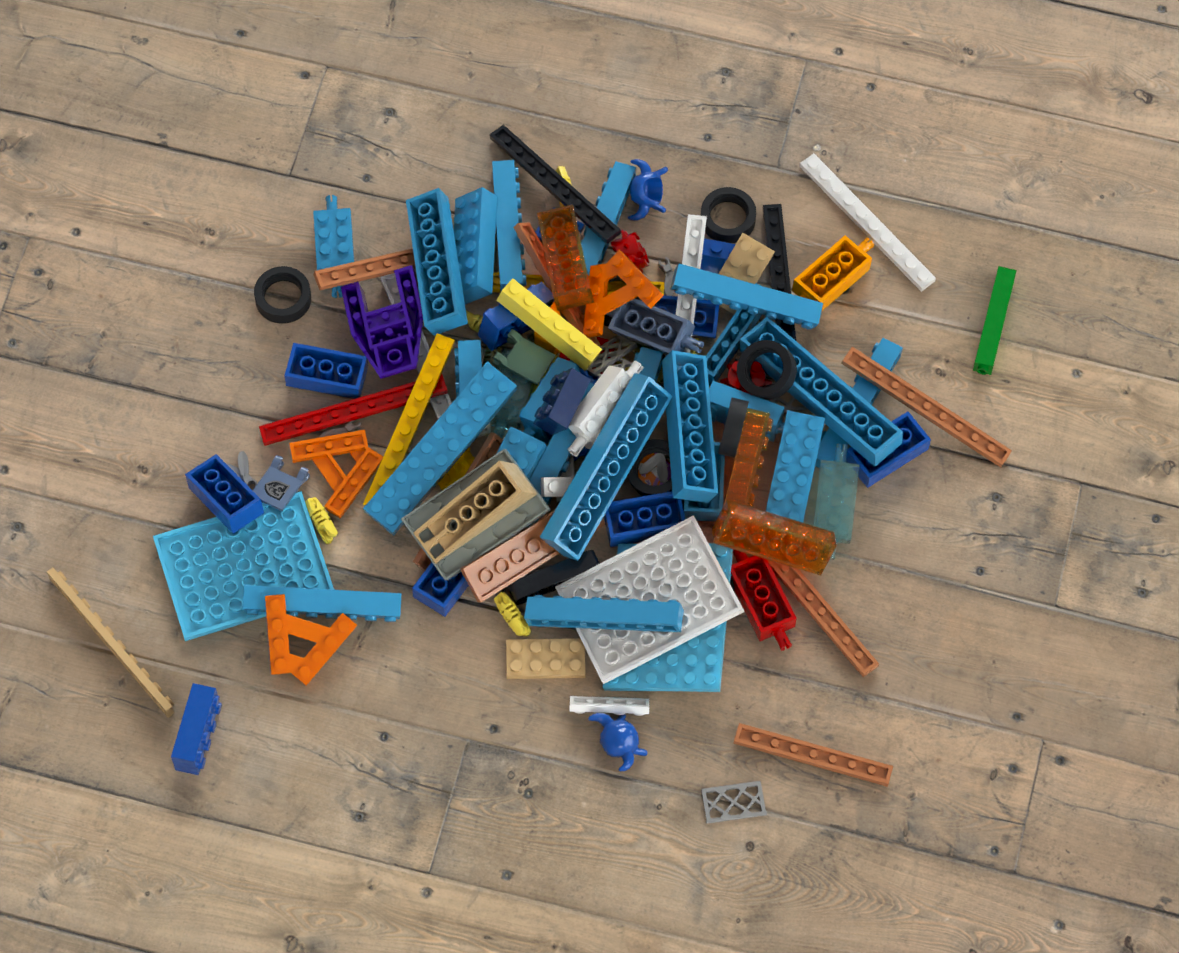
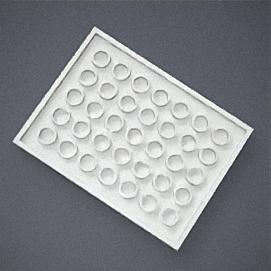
M694 515L555 587L559 596L564 598L577 596L583 599H591L592 597H598L602 600L618 598L629 601V599H638L640 601L654 599L659 602L674 600L680 603L684 609L681 632L576 628L603 684L744 612Z

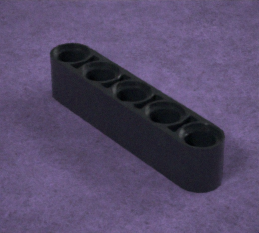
M588 550L582 553L578 561L568 558L516 580L508 585V589L515 604L521 605L527 602V597L543 596L556 590L555 587L589 570L600 564L594 550Z

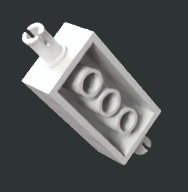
M634 361L627 372L620 367L608 366L579 404L568 427L577 437L567 449L572 455L577 457L584 446L591 449L634 373L639 374L644 369L639 362Z

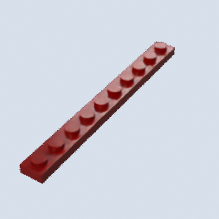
M442 374L431 398L448 394ZM416 381L259 426L264 446L406 406Z

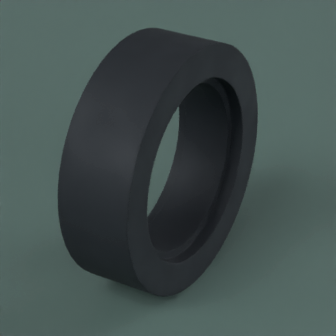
M723 187L712 191L706 196L701 206V216H707L705 233L713 240L726 243H737L742 233L749 236L754 229L756 221V206L752 198L746 192L733 187ZM732 202L742 207L746 213V219L736 228H722L713 222L710 216L712 209L720 203Z
M279 266L267 270L258 278L254 287L258 311L264 318L274 323L286 324L300 319L308 311L311 304V290L307 278L302 272L292 267ZM280 281H288L295 284L301 291L298 302L285 309H278L269 305L265 300V293L272 284Z
M761 340L748 346L741 354L737 364V376L741 386L750 394L765 400L776 399L784 395L792 387L797 373L796 362L790 351L781 344L771 340ZM764 353L778 354L783 362V372L780 379L769 387L756 386L750 374L751 366L755 359Z
M731 398L718 454L735 458L749 401Z
M661 439L647 440L628 473L631 485L642 496L672 491L671 478L662 485L652 486L644 483L638 477L639 464L647 455L663 453L670 457L668 441Z

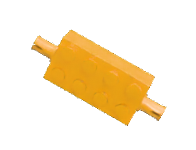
M846 235L843 236L794 279L792 291L797 296L822 302L823 311L870 270L872 258L867 252L874 247L873 241L868 242L870 239L865 238L857 246Z

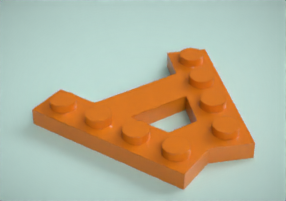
M620 250L606 264L590 266L583 334L587 338L603 336L605 315L625 303L639 297L651 309L664 296ZM618 275L627 285L607 295L609 280Z
M365 430L289 443L293 463L312 460L333 489L334 494L325 504L324 508L340 519L373 476L383 459L382 455L368 447ZM350 453L356 461V464L347 476L333 456Z
M285 594L265 596L271 675L292 673L307 686L357 627V624L342 613L329 628L286 614ZM288 634L316 642V644L304 658L290 654Z

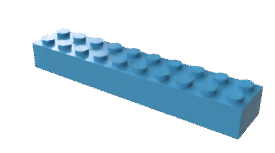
M768 317L740 338V351L742 353L748 346L761 340L775 341L790 351L796 362L797 373L792 387L787 392L815 416L825 418V424L873 466H877L902 444V430ZM764 353L755 359V361L762 365L764 372L777 382L783 372V362L778 354Z
M487 361L363 508L364 512L394 536L404 525L401 518L420 506L516 392L517 385Z
M634 373L540 535L542 540L564 557L577 561L580 559L673 397L651 377Z

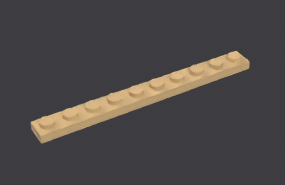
M53 567L48 570L47 574L51 582L168 718L174 714L172 707L174 703L172 700L160 693L162 691L160 686L148 679L150 677L148 672L136 665L138 663L136 658L124 651L126 649L124 644L112 637L114 636L112 630L108 626L104 627L101 624L102 619L96 612L92 613L89 610L90 605L84 598L80 599L77 596L79 594L72 584L69 586L65 582L67 579L61 571L57 572Z

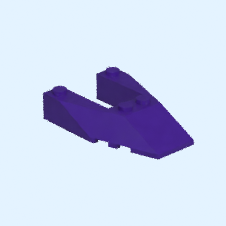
M412 265L394 270L401 302L377 310L368 311L365 293L359 282L341 286L351 335L381 379L417 368L423 314L417 274Z

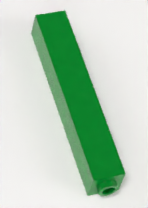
M998 266L973 371L979 374L991 375L1017 270Z

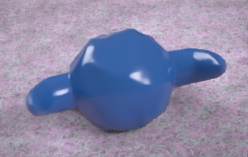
M640 159L631 160L630 162L637 165L641 170V174L631 180L629 188L631 199L639 205V210L627 218L634 221L645 218L650 208L665 213L666 208L659 204L663 195L661 175L665 174L668 168L663 167L652 172L647 162Z
M596 713L589 716V721L599 722L604 727L600 734V744L607 755L617 758L622 757L623 765L619 768L620 772L631 768L634 764V755L647 756V750L638 748V733L633 724L625 720V714L620 715L615 721L604 713Z

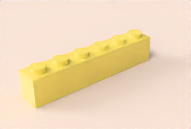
M513 278L504 287L496 300L584 371L590 367L602 350Z

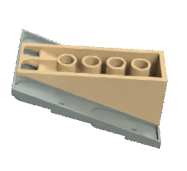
M503 449L408 513L401 520L444 580H449L461 572L460 568L507 541L551 509L507 449Z

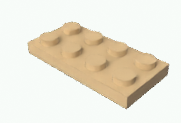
M742 233L719 274L755 284L760 279L775 251ZM719 305L720 307L731 312L732 314H735L737 311L735 309H731L729 305Z
M581 638L506 640L507 679L585 678V646Z

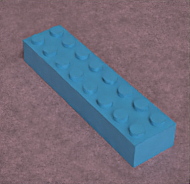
M440 188L406 200L424 326L434 336L437 333L440 334L468 324L449 198Z
M672 350L662 360L664 389L673 396L666 407L673 498L708 503L718 494L707 359L704 355Z

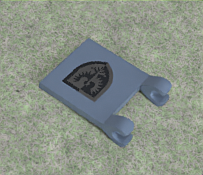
M276 455L271 466L252 491L261 499V502L283 511L301 485L309 479L310 474L308 473L309 469L305 467L299 470L296 478L280 471L284 466L283 457Z

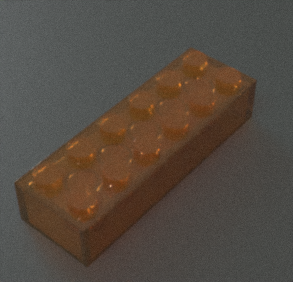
M573 204L537 213L557 311L594 303Z
M747 408L720 520L722 524L744 529L745 525L749 526L751 513H748L750 506H754L756 497L753 494L754 487L758 488L760 475H757L758 469L763 468L765 458L762 456L763 450L767 451L769 438L766 436L768 431H772L774 422L770 413Z
M726 500L712 528L713 543L820 576L837 546L835 533L731 500Z

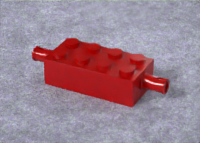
M738 545L739 549L735 546L733 554L737 563L731 567V578L734 582L735 593L759 641L773 636L781 651L785 650L784 647L789 649L792 644L785 631L795 627L797 618L764 552L748 558L742 545Z

